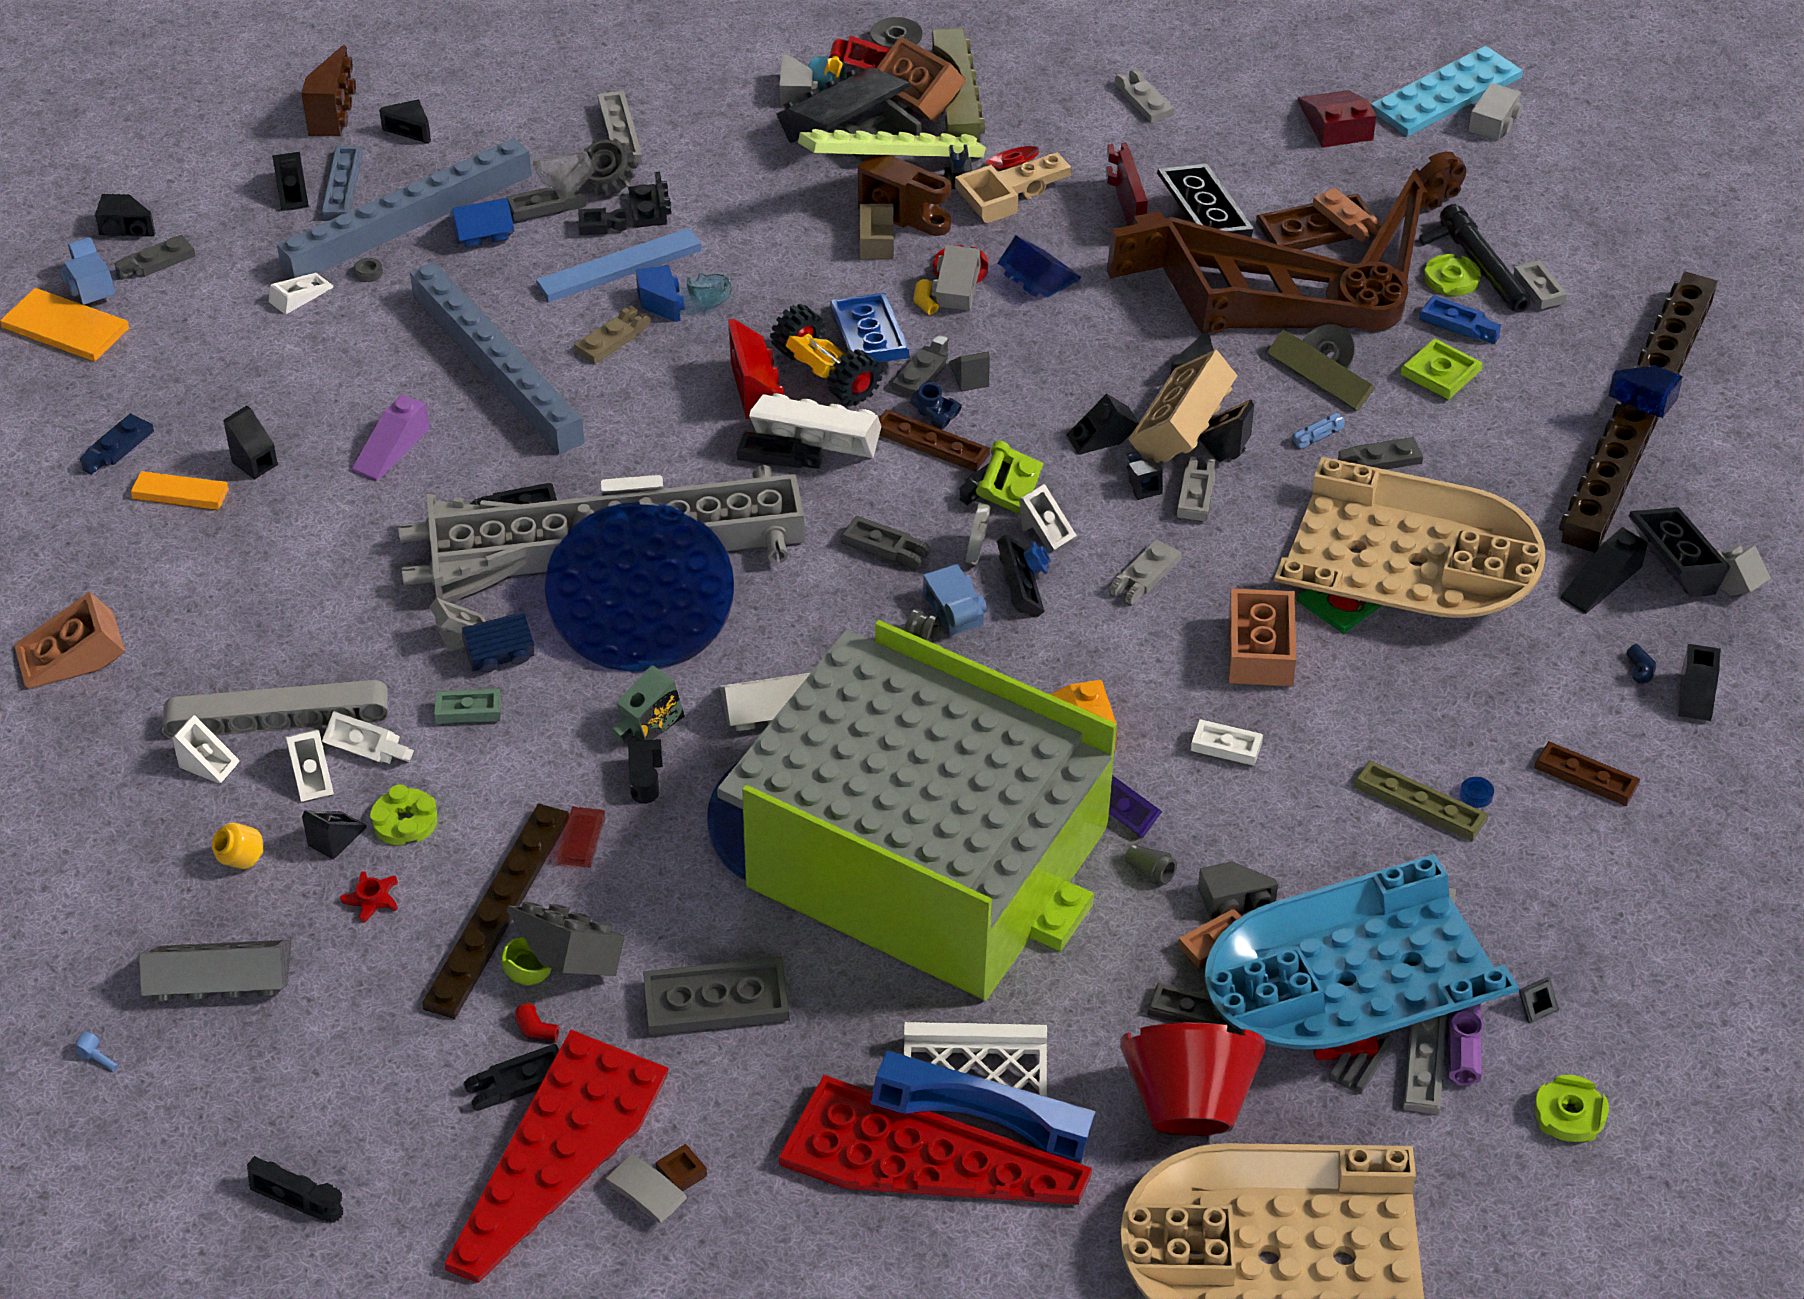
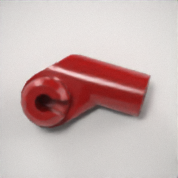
M524 1003L516 1008L514 1014L515 1021L525 1037L551 1042L557 1041L560 1031L558 1024L541 1022L536 1013V1007L531 1003Z

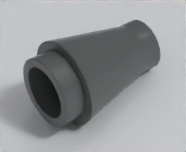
M1133 844L1125 855L1127 863L1133 865L1155 884L1159 882L1167 884L1175 875L1177 862L1170 853Z

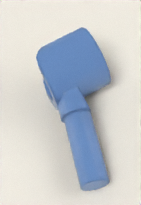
M83 1032L76 1041L77 1055L87 1060L92 1058L113 1072L118 1065L97 1050L100 1044L99 1039L90 1032Z

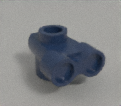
M932 382L923 383L910 399V404L916 407L921 415L931 418V423L942 430L959 414L962 408V404L954 399L944 398L940 386Z

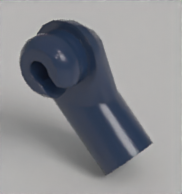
M1632 645L1627 650L1626 655L1636 664L1635 668H1632L1633 679L1637 683H1648L1654 677L1656 662L1640 645Z

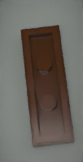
M1548 741L1536 760L1534 767L1537 770L1624 806H1627L1640 783V778Z

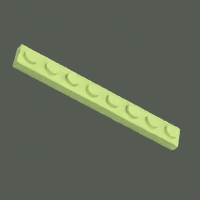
M813 129L812 133L800 132L798 139L800 145L813 153L950 157V145H953L955 153H961L964 149V144H966L969 153L968 157H984L986 150L985 146L977 142L976 137L968 134L955 137L942 133L940 137H936L928 133H920L919 136H914L906 132L892 135L879 131L877 135H873L865 131H856V134H850L842 130L827 133L823 130Z

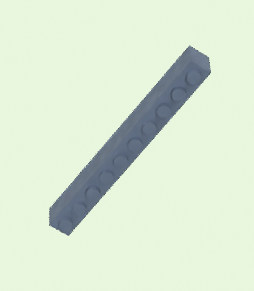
M515 138L507 140L502 144L482 151L439 172H435L397 191L388 193L359 208L339 215L330 221L290 237L277 244L281 269L291 279L319 273L445 216L451 212L452 208L469 205L532 176L529 150Z
M436 262L424 265L410 272L413 297L558 454H562L585 443L582 417Z

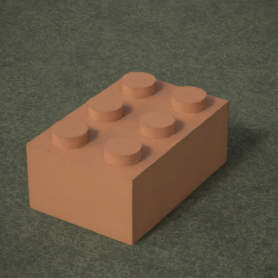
M1231 588L1228 614L1229 684L1293 686L1296 666L1295 591Z

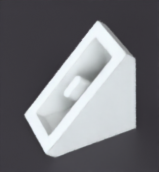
M195 715L191 716L172 737L179 768L216 783H222L240 762Z

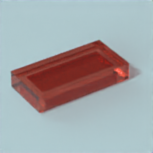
M572 806L557 855L558 864L591 868L605 821V810Z

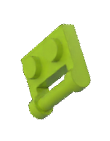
M995 441L991 448V460L983 480L978 483L976 493L988 501L1020 514L1019 499L1035 489L1044 463L1011 449L1009 444L1004 441ZM1005 461L1010 466L1001 490L995 487L994 483L1001 464Z

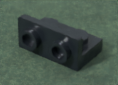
M660 171L654 172L655 184H641L628 187L634 228L667 225V215L672 214L670 198H667L669 197L667 181L661 180Z

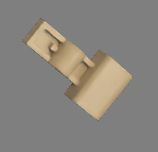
M1056 152L997 172L992 165L956 176L955 188L985 223H990L1018 212L1019 193H1023L1027 199H1031V196H1040L1044 192L1046 184L1071 176V166Z

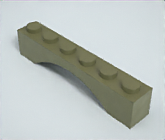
M964 28L932 30L933 54L951 63L967 80L959 90L954 101L945 109L946 134L955 137H961L962 134L972 135L980 143V134H985V120L982 117V103L979 101V87L976 85V70L973 69V54H970V38H965Z

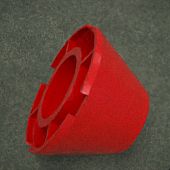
M1168 1023L1140 1028V1035L1132 1038L1131 1033H1125L1120 1038V1049L1151 1125L1155 1130L1172 1135L1209 1136L1226 1133L1233 1129L1264 1055L1266 1042L1260 1034L1248 1029H1242V1035L1228 1033L1227 1025Z

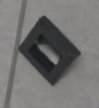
M1549 977L1519 989L1523 1009L1529 1023L1559 1010Z

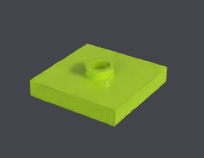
M1434 338L1401 367L1400 375L1449 400L1482 371L1483 362Z

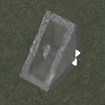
M587 151L533 161V166L541 182L568 199L595 172Z

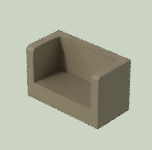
M860 204V260L894 259L893 204Z

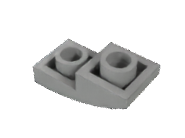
M632 1154L605 1178L611 1189L633 1200L640 1212L660 1223L687 1199L685 1193L669 1179Z

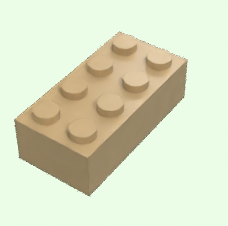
M1217 349L1175 368L1128 440L1144 459L1153 458L1156 463L1160 461L1165 463L1176 454L1190 452L1197 446V439L1200 434L1209 427L1208 421L1221 408L1220 403L1222 399L1231 392V385L1238 375Z

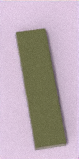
M1284 329L1267 351L1269 356L1356 411L1360 410L1375 389L1368 381Z
M1371 760L1368 761L1354 780L1355 788L1470 841L1475 839L1488 820V813Z

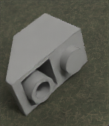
M1737 544L1724 551L1715 548L1731 566L1720 585V588L1729 595L1750 593L1771 579L1755 545L1741 547V544Z

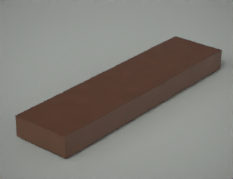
M886 409L879 417L881 423L879 436L977 472L990 455L989 447Z

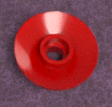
M1035 146L1010 149L989 158L986 161V166L992 165L996 170H1006L1025 162H1030L1039 154V149Z

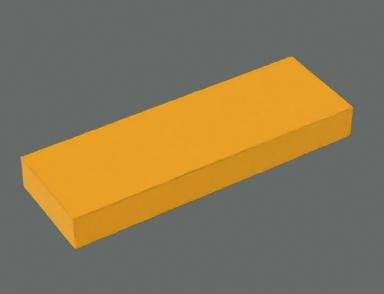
M141 471L131 490L132 499L219 510L229 488L228 483L223 481Z

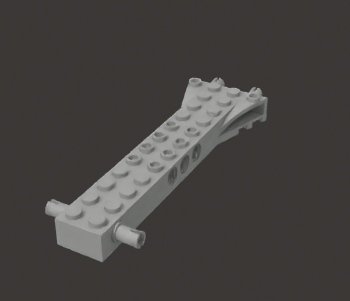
M763 465L765 474H762L761 466H757L752 473L754 479L530 504L481 500L480 505L465 504L464 498L455 497L453 502L437 501L436 495L426 494L428 507L426 522L398 524L401 544L428 540L431 543L432 561H430L429 565L402 567L404 587L410 585L432 583V586H435L436 598L455 603L460 601L462 597L485 589L507 576L759 547H767L768 558L773 563H777L776 554H779L781 563L788 558L785 544L805 542L804 512L796 474L772 476L771 468Z

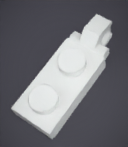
M335 711L331 715L322 739L323 743L380 763L390 764L392 757L410 762L414 750L406 746L397 744L400 736L395 735L394 732Z

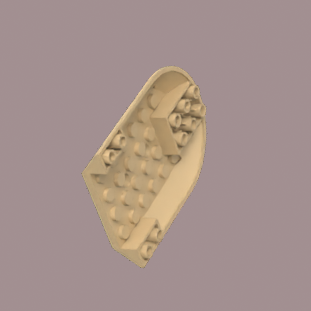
M1321 457L1314 475L1313 494L1288 558L1282 557L1274 582L1432 616L1447 618L1477 617L1508 608L1531 592L1538 583L1544 569L1545 546L1538 528L1521 509L1490 492ZM1359 549L1362 551L1361 553H1354L1350 550ZM1412 562H1420V563H1422V565H1421V566H1415V565H1412L1411 563H1412Z
M1223 1143L1198 1146L1174 1154L1153 1167L1139 1181L1128 1198L1123 1212L1120 1238L1125 1265L1137 1288L1146 1299H1424L1413 1200L1416 1180L1413 1146ZM1190 1251H1198L1201 1254H1191ZM1263 1252H1272L1278 1256L1279 1261L1274 1264H1267L1260 1260L1259 1255ZM1338 1253H1346L1354 1259V1262L1349 1265H1342L1335 1261L1334 1256Z

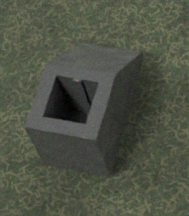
M1231 861L1200 868L1198 890L1211 919H1214L1231 909L1241 913L1275 902L1278 883L1274 878Z

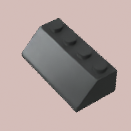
M291 939L152 946L139 954L141 996L152 995V1001L173 1000V994H187V999L208 998V993L222 992L223 998L244 996L243 991L257 990L258 996L278 995L279 989H283L288 985Z

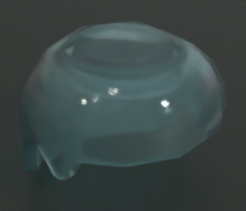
M700 273L695 282H693L691 277L687 278L686 285L689 296L700 307L712 308L726 301L732 292L731 281L725 275H705Z

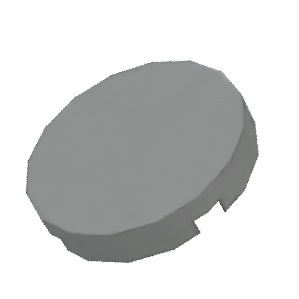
M978 504L969 540L966 564L976 566L979 562L980 549L985 538L991 507L989 505Z

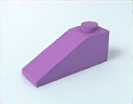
M401 394L383 412L352 467V471L378 481L430 429L426 403Z

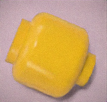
M236 822L227 823L217 830L212 838L211 845L214 856L219 863L225 866L249 869L256 864L263 853L262 836L257 829Z

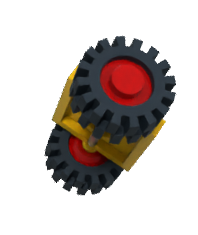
M798 304L797 307L792 305L790 306V311L785 309L782 312L784 314L782 318L778 316L776 319L778 324L772 326V330L775 332L770 333V338L773 339L771 343L776 349L791 360L796 358L798 361L810 365L813 368L812 372L819 377L828 378V376H831L832 378L827 379L828 389L848 406H852V404L856 406L860 400L865 401L867 396L872 397L874 395L872 390H877L879 387L877 381L882 380L880 374L883 373V369L880 367V363L863 350L855 349L854 352L850 350L845 354L829 340L819 338L825 334L823 330L825 323L818 314L806 305Z

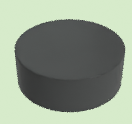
M374 258L359 260L354 265L355 277L362 282L378 280L383 274L381 262Z

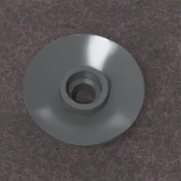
M903 17L882 19L871 28L872 41L889 49L892 48L900 36L917 45L923 35L922 28L917 22Z
M1326 324L1316 327L1303 339L1305 343L1326 356L1330 352H1334L1331 359L1347 369L1354 359L1355 342L1351 334L1341 326Z

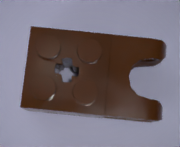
M871 154L858 166L859 210L860 204H893V224L902 228L908 225L934 236H942L950 231L951 216L938 206V204L944 202L951 195L950 180L891 155ZM930 219L942 224H933Z

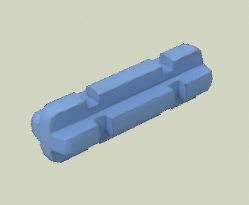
M1339 413L1331 414L1305 427V430L1301 429L1293 433L1292 442L1297 448L1302 449L1310 445V441L1314 443L1331 435V431L1335 433L1343 429L1345 420Z

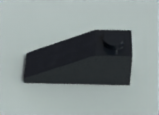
M1622 527L1600 546L1561 595V599L1587 614L1642 568L1648 542Z

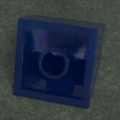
M1017 235L1014 236L997 263L1006 269L1004 272L1006 277L1016 283L1019 280L1024 283L1022 288L1035 297L1041 294L1048 298L1081 279L1080 275L1046 250Z

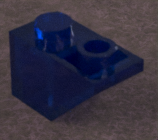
M1656 365L1615 370L1612 375L1608 396L1663 419L1678 399L1683 376Z

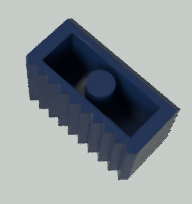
M524 612L462 627V640L472 671L490 672L497 669L500 664L508 662L521 664L528 661L531 656H534V641Z

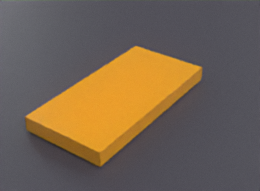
M34 288L0 320L3 329L94 362L129 329L127 320L38 288Z

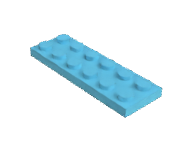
M1484 46L1373 102L1371 106L1378 117L1408 137L1479 100L1491 83L1506 86L1522 78L1523 70L1489 47Z

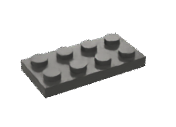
M782 957L643 971L649 1035L790 1021Z

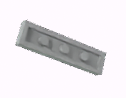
M624 91L598 94V104L608 140L613 141L615 138L619 144L625 142L634 154L636 164L642 163V153Z

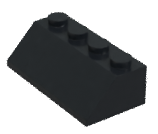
M1208 164L1158 168V176L1191 222L1252 238L1253 226Z

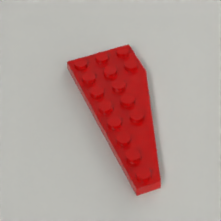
M570 1029L445 1262V1271L478 1283L511 1253V1250L525 1236H529L537 1228V1225L549 1213L552 1214L591 1177V1174L605 1160H609L628 1138L631 1139L640 1130L668 1076V1067Z
M824 1074L779 1155L780 1166L851 1190L1079 1205L1092 1176L1091 1167L930 1111L903 1114L870 1104L873 1091Z

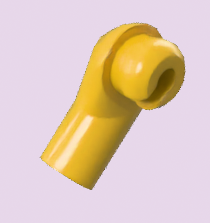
M921 279L915 285L913 301L928 315H932L939 309V305L930 298L933 282L928 279Z

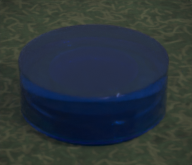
M1470 777L1463 781L1460 797L1464 803L1475 808H1482L1492 802L1494 787L1490 781L1482 777Z

